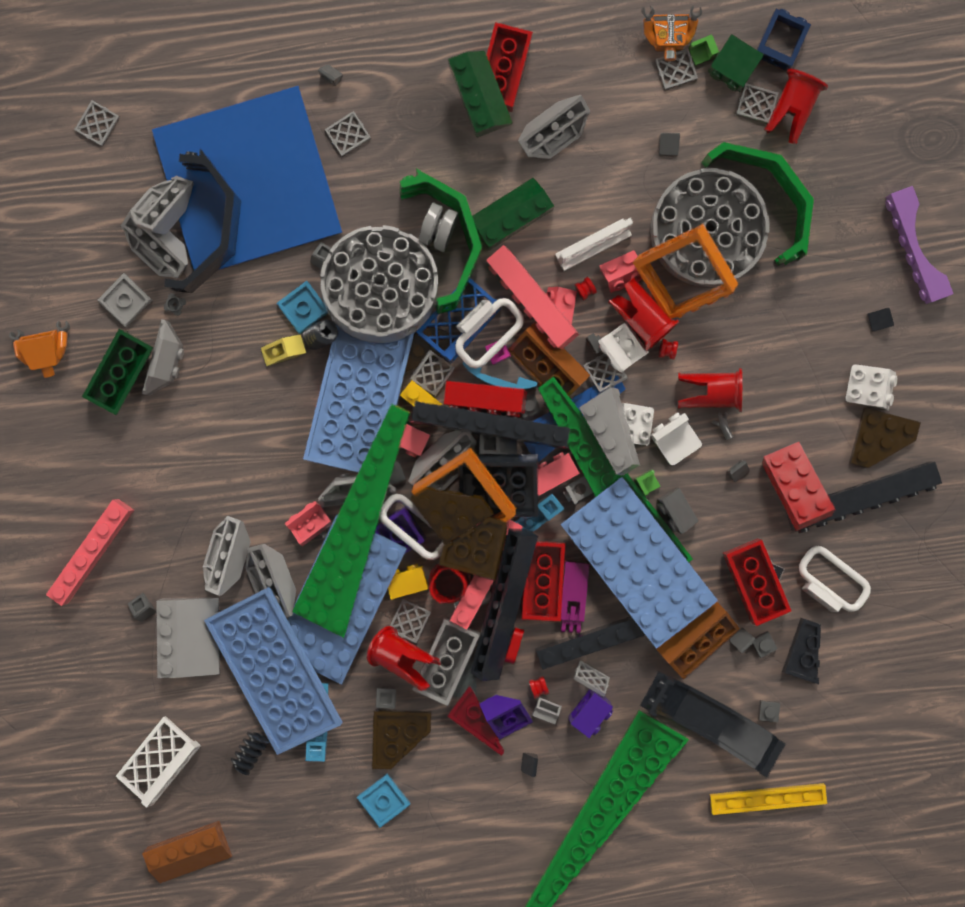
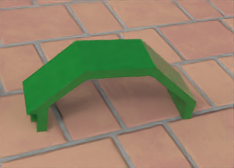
M722 142L710 151L702 160L705 168L717 159L724 158L764 168L771 172L797 208L794 244L775 258L774 261L778 266L782 263L786 266L795 259L799 261L807 256L814 198L784 157L780 154Z
M416 168L415 177L409 175L400 180L399 194L401 200L427 194L459 212L458 217L470 252L469 260L455 292L436 300L435 308L439 315L456 310L478 262L482 245L466 196Z

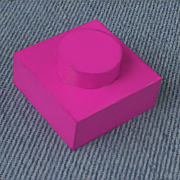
M496 342L485 346L486 350L488 351ZM505 344L490 359L493 365L511 357L507 345Z

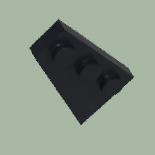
M800 618L782 672L819 684L818 668L820 667V660H818L821 624Z

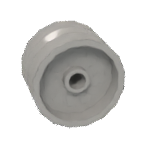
M432 203L424 218L418 241L428 246L436 236L434 248L445 252L454 231L459 212L448 209L442 218L443 206Z

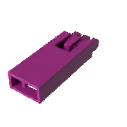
M565 561L561 632H565L566 625H569V633H573L574 625L577 626L576 633L580 634L581 621L584 622L589 563ZM569 601L577 602V611L576 606H571V612L568 614Z

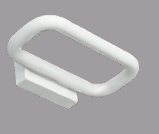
M506 298L498 299L493 304L489 300H482L456 326L463 333L457 339L455 345L458 356L471 368L476 369L484 366L522 328L524 323L522 312L511 300ZM501 306H506L516 317L515 325L479 360L474 361L464 351L463 344Z
M402 494L391 495L383 504L380 521L427 560L438 559L442 554L443 542L440 543L434 552H428L387 517V511L393 503L400 502L431 527L411 500Z
M814 546L807 551L800 561V575L808 581V583L804 584L802 590L829 611L839 612L843 608L848 612H855L869 598L871 593L869 582L826 548ZM818 553L824 556L862 586L863 592L854 604L847 603L808 573L807 565L815 554Z

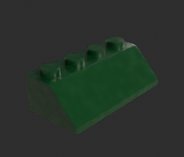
M485 51L465 52L449 58L448 66L476 138L512 125L513 122Z
M531 178L472 217L477 233L490 251L553 211L554 204L541 185L534 178Z
M118 329L82 397L117 416L154 347L134 335Z

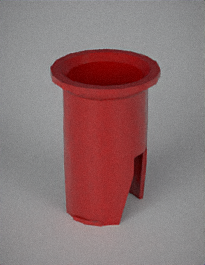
M788 69L789 79L764 131L767 133L773 131L787 112H792L795 114V117L792 121L788 143L797 145V141L820 92L827 90L828 85L808 73L796 69Z
M633 278L624 285L632 302L618 294L615 298L609 300L608 303L613 306L646 343L645 350L648 351L663 339L680 321L678 319L676 321L672 320L635 280L636 278Z
M739 368L735 373L678 372L679 381L695 385H707V395L679 400L678 409L736 408L739 412H742V368Z
M438 563L430 571L428 578L430 594L439 603L458 602L465 595L467 586L471 581V574L445 567ZM450 569L461 577L464 588L460 594L447 597L438 592L435 578L439 572Z
M386 626L381 629L371 641L367 651L368 664L373 667L381 665L418 688L421 692L429 688L430 685L417 670L412 668L415 662L420 661L427 664L441 665L439 658L433 657L398 636L397 629L393 626Z

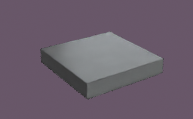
M123 273L97 301L124 327H128L153 300L131 278Z

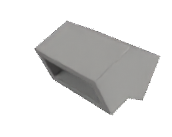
M539 697L532 715L555 724L562 706Z

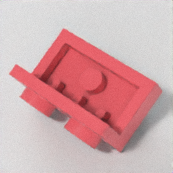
M634 250L599 265L611 293L623 289L624 285L633 278H636L637 282L642 279L633 264V261L637 258Z
M548 287L547 296L572 325L577 291L562 287Z
M314 501L307 504L298 514L291 516L285 525L303 547L330 527L332 521L323 507Z

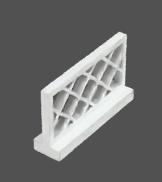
M631 218L625 221L621 219L556 253L555 256L563 271L631 237L632 234L629 230L633 224Z
M165 716L116 777L142 800L141 803L147 808L155 804L201 745L197 741L190 739ZM164 724L170 727L169 736L161 735V727ZM175 737H181L186 742L182 748L175 749ZM163 738H171V749L162 750ZM152 739H158V750H149V742ZM163 752H172V761L170 763L163 764ZM150 753H159V764L150 765ZM140 754H146V765L138 766L137 757ZM151 767H160L158 778H151ZM138 768H147V779L138 780ZM127 769H134V780H128L123 776ZM147 781L148 790L143 794L139 790V782Z

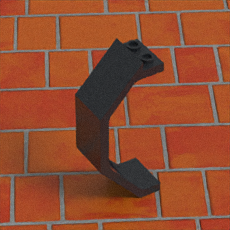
M201 148L199 156L198 153L189 151L186 154H179V162H182V165L187 167V170L210 172L225 192L226 202L221 243L186 279H165L164 287L175 292L193 293L232 258L236 252L241 200Z
M659 671L640 704L649 714L655 717L657 714L664 716L712 741L753 767L760 775L768 778L786 745L781 738L736 710L698 689Z

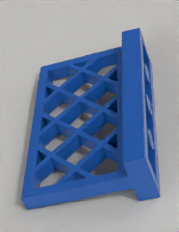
M469 279L468 283L474 288V294L462 295L461 308L445 312L448 313L449 322L437 323L438 314L435 311L416 331L422 339L439 352L450 364L458 357L455 345L457 339L463 334L451 335V326L458 325L460 322H451L450 312H462L463 320L464 312L474 309L463 308V298H474L475 307L477 306V298L485 297L492 304L497 301V299L492 298L471 279ZM502 306L463 344L464 350L497 315ZM437 326H449V336H438ZM427 327H435L436 336L427 337L423 331ZM439 339H450V346L445 351L438 346Z

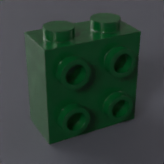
M731 34L709 68L708 73H710L713 79L726 83L730 90L740 92L764 54Z

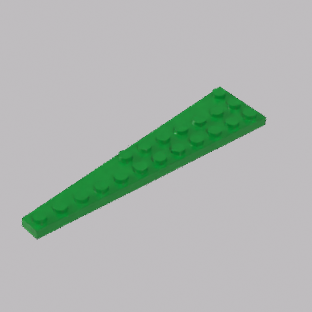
M552 377L541 385L538 390L557 426L570 428L568 447L595 497L622 477L688 563L692 561L691 555L628 473L625 475L616 474L585 417L556 379Z
M393 403L387 411L292 611L343 638L346 635L359 585L410 414L409 411Z
M638 709L524 907H551L556 902L559 895L566 890L568 884L580 873L582 867L589 862L596 850L603 845L623 821L648 787H651L658 775L665 770L667 764L689 741L687 737Z

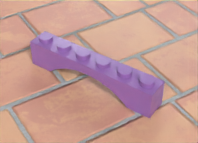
M913 186L885 197L886 208L888 211H891L893 216V226L899 232V242L905 248L906 261L913 269L912 276L919 285L921 299L925 301V304L952 295L953 291L947 276L929 263L919 247L915 230L919 201Z

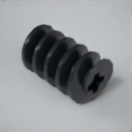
M331 320L319 321L304 330L302 333L303 343L312 350H317L331 344L338 336L337 326Z
M248 731L246 734L250 739L243 738V742L246 745L240 744L238 746L242 752L235 751L234 754L238 758L230 759L234 764V768L244 775L250 774V770L254 768L253 763H257L258 757L262 755V750H265L266 744L270 742L262 734Z

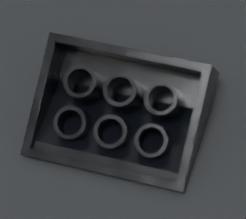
M476 454L515 506L516 512L514 517H538V454ZM465 462L459 466L460 493L469 496H482L493 511V515L490 517L499 513L501 509Z

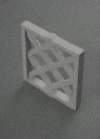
M688 48L676 52V56L683 54L681 59L676 57V60L679 61L676 67L670 64L671 61H668V63L663 61L664 56L655 59L665 90L698 79ZM685 54L688 55L689 63L683 60ZM660 63L666 65L664 71L661 70ZM681 63L687 65L685 71L679 69ZM668 67L674 69L672 76L666 73ZM689 67L692 68L694 75L687 73ZM677 71L683 74L681 80L674 77ZM664 75L670 78L668 84L665 83ZM685 75L690 77L689 79L683 80ZM672 80L677 81V83L671 84Z
M746 83L736 114L768 124L775 109L779 93ZM748 89L751 95L745 98L744 94ZM751 89H755L758 91L753 93ZM764 92H765V93H768V94H771V95H769L768 97H766L765 94H764ZM761 93L764 99L757 101L755 95ZM771 97H774L773 105H770L768 101ZM753 98L755 104L749 106L747 100ZM765 101L768 107L762 110L760 103ZM744 102L747 108L741 111V104ZM757 106L760 111L756 114H754L751 110V108ZM770 109L771 112L769 118H767L764 112ZM747 110H749V112H750L751 115L746 114V113H744V112H746ZM762 114L763 118H759L756 116Z
M91 100L74 130L84 135L87 139L103 146L120 117L106 107ZM97 105L102 108V111L95 112L94 106ZM106 113L112 114L113 118L107 119ZM103 114L104 120L98 121L96 115ZM94 116L95 122L89 124L88 117ZM105 123L107 129L100 131L99 124ZM96 125L97 132L91 133L90 126ZM87 127L88 134L81 132V129ZM106 132L105 136L102 139L101 133ZM98 134L100 141H96L92 136Z
M354 111L325 129L341 156L346 155L371 139ZM353 117L359 122L358 125L352 124ZM350 118L349 123L343 122L346 119ZM342 124L348 125L347 132L340 131ZM339 125L338 130L332 129L335 126ZM351 126L357 127L356 134L350 133ZM360 128L366 133L365 136L359 135ZM330 131L337 133L336 139L332 138ZM339 134L346 135L345 141L338 140ZM349 136L355 137L354 143L348 142ZM358 138H363V140L357 143ZM337 143L344 144L343 151L339 149ZM347 145H351V146H352V147H350L349 149L346 150V146H347Z
M429 350L410 379L419 384L421 388L436 396L455 367L446 362L444 358ZM431 356H436L439 361L432 362ZM442 363L447 364L449 368L443 369ZM439 364L440 370L434 371L433 365ZM430 366L431 372L425 373L424 367ZM441 373V380L435 381L434 374ZM432 375V381L426 382L425 376ZM423 377V383L416 381V378ZM433 384L434 390H429L427 385Z
M607 354L596 357L583 365L590 374L589 377L599 393L606 391L610 387H615L618 383L628 379L624 371L621 372L622 374L616 373V369H614V372L607 371L608 366H612L611 359L608 357L607 362L601 360L608 356ZM597 362L596 368L589 367V365ZM600 363L606 364L605 370L598 369ZM589 370H593V371H594L593 376H592V374L590 373ZM602 372V378L596 377V373ZM606 373L612 375L611 380L605 379ZM615 375L622 377L621 379L614 381ZM595 380L601 381L600 386H598ZM603 382L610 383L608 386L602 388Z
M402 599L390 626L394 628L400 626L402 632H398V635L417 643L431 611ZM408 603L412 605L413 608L407 610L405 604ZM402 605H403V608H404L405 611L399 613V611H400V609H401V607H402ZM417 609L425 611L426 614L419 616ZM415 610L417 617L410 619L408 613ZM406 614L408 620L401 622L399 616ZM396 617H397L399 623L396 624V625H393L394 622H395V619H396ZM426 617L422 625L420 618ZM418 619L420 626L413 628L412 621ZM409 623L411 629L404 631L403 624ZM420 629L418 635L416 636L415 630ZM412 632L414 638L406 636V633Z
M580 660L575 670L574 680L601 696H605L610 677Z

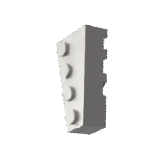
M610 387L579 408L616 474L625 475L640 466L629 432V424L625 418V410L619 397V389Z

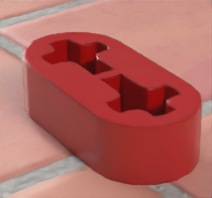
M514 628L504 662L514 664L523 637V629Z

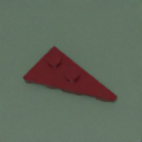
M469 685L447 717L502 756L504 749L497 735L488 724L480 702Z

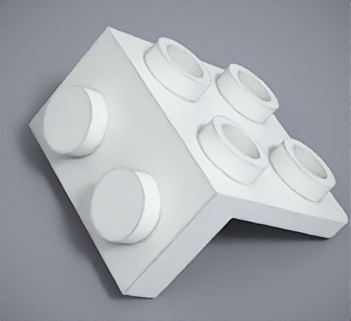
M627 322L599 340L601 351L608 355L612 366L619 372L624 371L649 353L645 350L646 347Z
M853 365L846 393V401L889 410V406L893 404L894 395L892 394L893 387L897 384L896 372L885 368Z
M621 403L625 410L624 414L629 424L632 441L634 444L649 445L654 409Z
M685 413L674 414L669 418L670 422L665 425L661 423L652 429L654 433L650 435L670 465L677 464L702 446L701 441L687 422L689 419Z

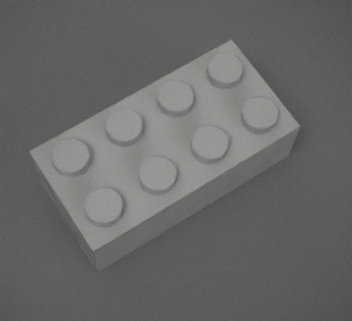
M445 617L428 653L433 657L439 658L441 665L424 663L420 674L430 687L421 692L413 686V690L448 706L477 643L480 632L470 627L466 630L450 621V618Z

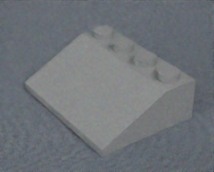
M161 598L157 600V678H182L220 674V649L204 621L219 612V598Z

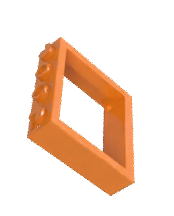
M704 224L639 254L633 261L634 266L658 305L671 319L675 317L681 318L689 311L695 312L702 305H711L721 297L727 298L730 294L734 293L738 285L737 280ZM698 240L724 284L676 305L650 262Z
M471 448L415 483L412 489V494L414 495L465 462L501 509L492 518L508 521L515 516L516 512L515 506Z

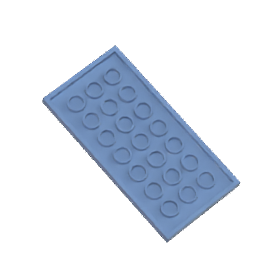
M337 326L338 336L331 344L303 460L359 472L392 403L397 405L414 333L393 342L373 343L354 338Z
M622 477L560 524L656 649L718 601Z
M338 514L336 515V517H335V519H334V521H333V523H332V525H331V528H330V530H329V532H328V534H327V536H326V538H325V540H324V543H325V541H326V539H327V537H328V535H329V533H330V531H331V529H332V527H333V525H334V523H335V520H336ZM375 533L344 638L295 613L288 617V622L315 672L342 685L407 550L406 547ZM323 543V545H322V547H321V549H320V551H319V553H318V555H317V558H318V556H319V554H320V552H321V550H322V548H323V546H324V543Z
M270 587L204 620L277 755L343 723Z

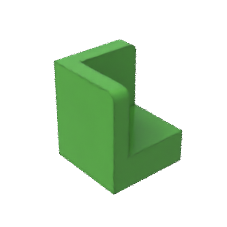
M712 34L690 43L688 47L695 66L716 58L719 53Z
M649 470L634 478L645 496L661 487L654 475V470Z

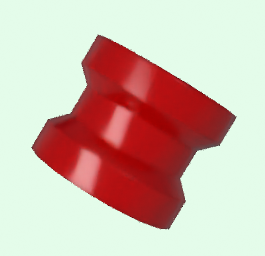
M588 276L584 278L583 282L574 284L583 301L590 294L594 295L597 293L594 284Z
M662 339L659 357L663 358L666 356L675 360L678 341L669 342L667 339Z
M544 676L539 677L536 681H529L535 699L539 698L542 694H549Z

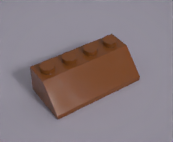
M536 321L509 347L508 350L511 358L535 382H538L539 386L554 377L566 394L570 396L590 374L564 348H554L547 340L549 338L547 333H541L536 327L538 323Z
M716 602L656 650L684 680L740 628L728 612Z
M220 821L148 846L142 853L148 871L159 883L232 857Z

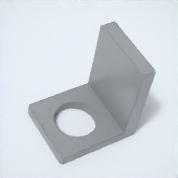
M584 476L564 487L566 491L563 492L567 501H572L573 504H577L579 500L593 493ZM579 483L584 484L586 487L585 493L581 495L575 492V486Z

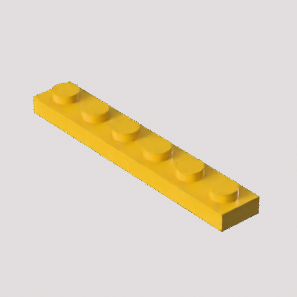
M820 783L710 794L712 815L823 805L827 804L826 785Z

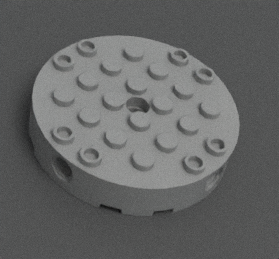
M704 168L679 177L662 194L651 218L650 234L653 247L699 225L704 224L706 228L708 223L714 227V232L708 231L735 279L748 272L762 256L769 233V216L767 215L765 202L761 195L745 178L731 171L719 170L718 168ZM698 240L658 259L670 274L687 284L699 287H717L724 284Z
M383 225V227L371 228V226L354 230L335 243L323 262L320 276L325 308L331 319L340 329L352 337L363 341L386 343L411 335L427 321L437 300L438 276L432 255L425 245L418 241L419 239L412 234L400 231L399 228Z

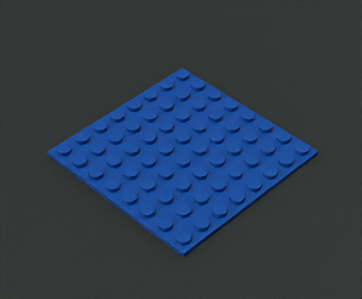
M299 86L152 129L167 181L171 180L172 177L179 176L194 183L187 209L179 218L194 270L220 246L226 195L210 172L187 170V167L183 166L182 162H179V154H186L187 151L198 153L199 156L201 148L241 200L236 252L220 269L343 233Z

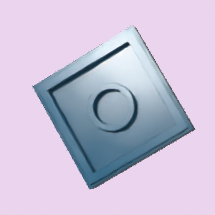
M308 281L276 303L299 334L328 314L324 302Z
M388 773L357 796L359 802L379 828L411 804Z

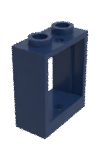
M776 8L756 49L764 54L761 60L785 71L791 69L811 24L802 17L790 15L787 10ZM776 20L802 31L790 57L765 46Z

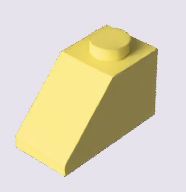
M301 335L281 338L261 348L266 366L290 360L306 353Z

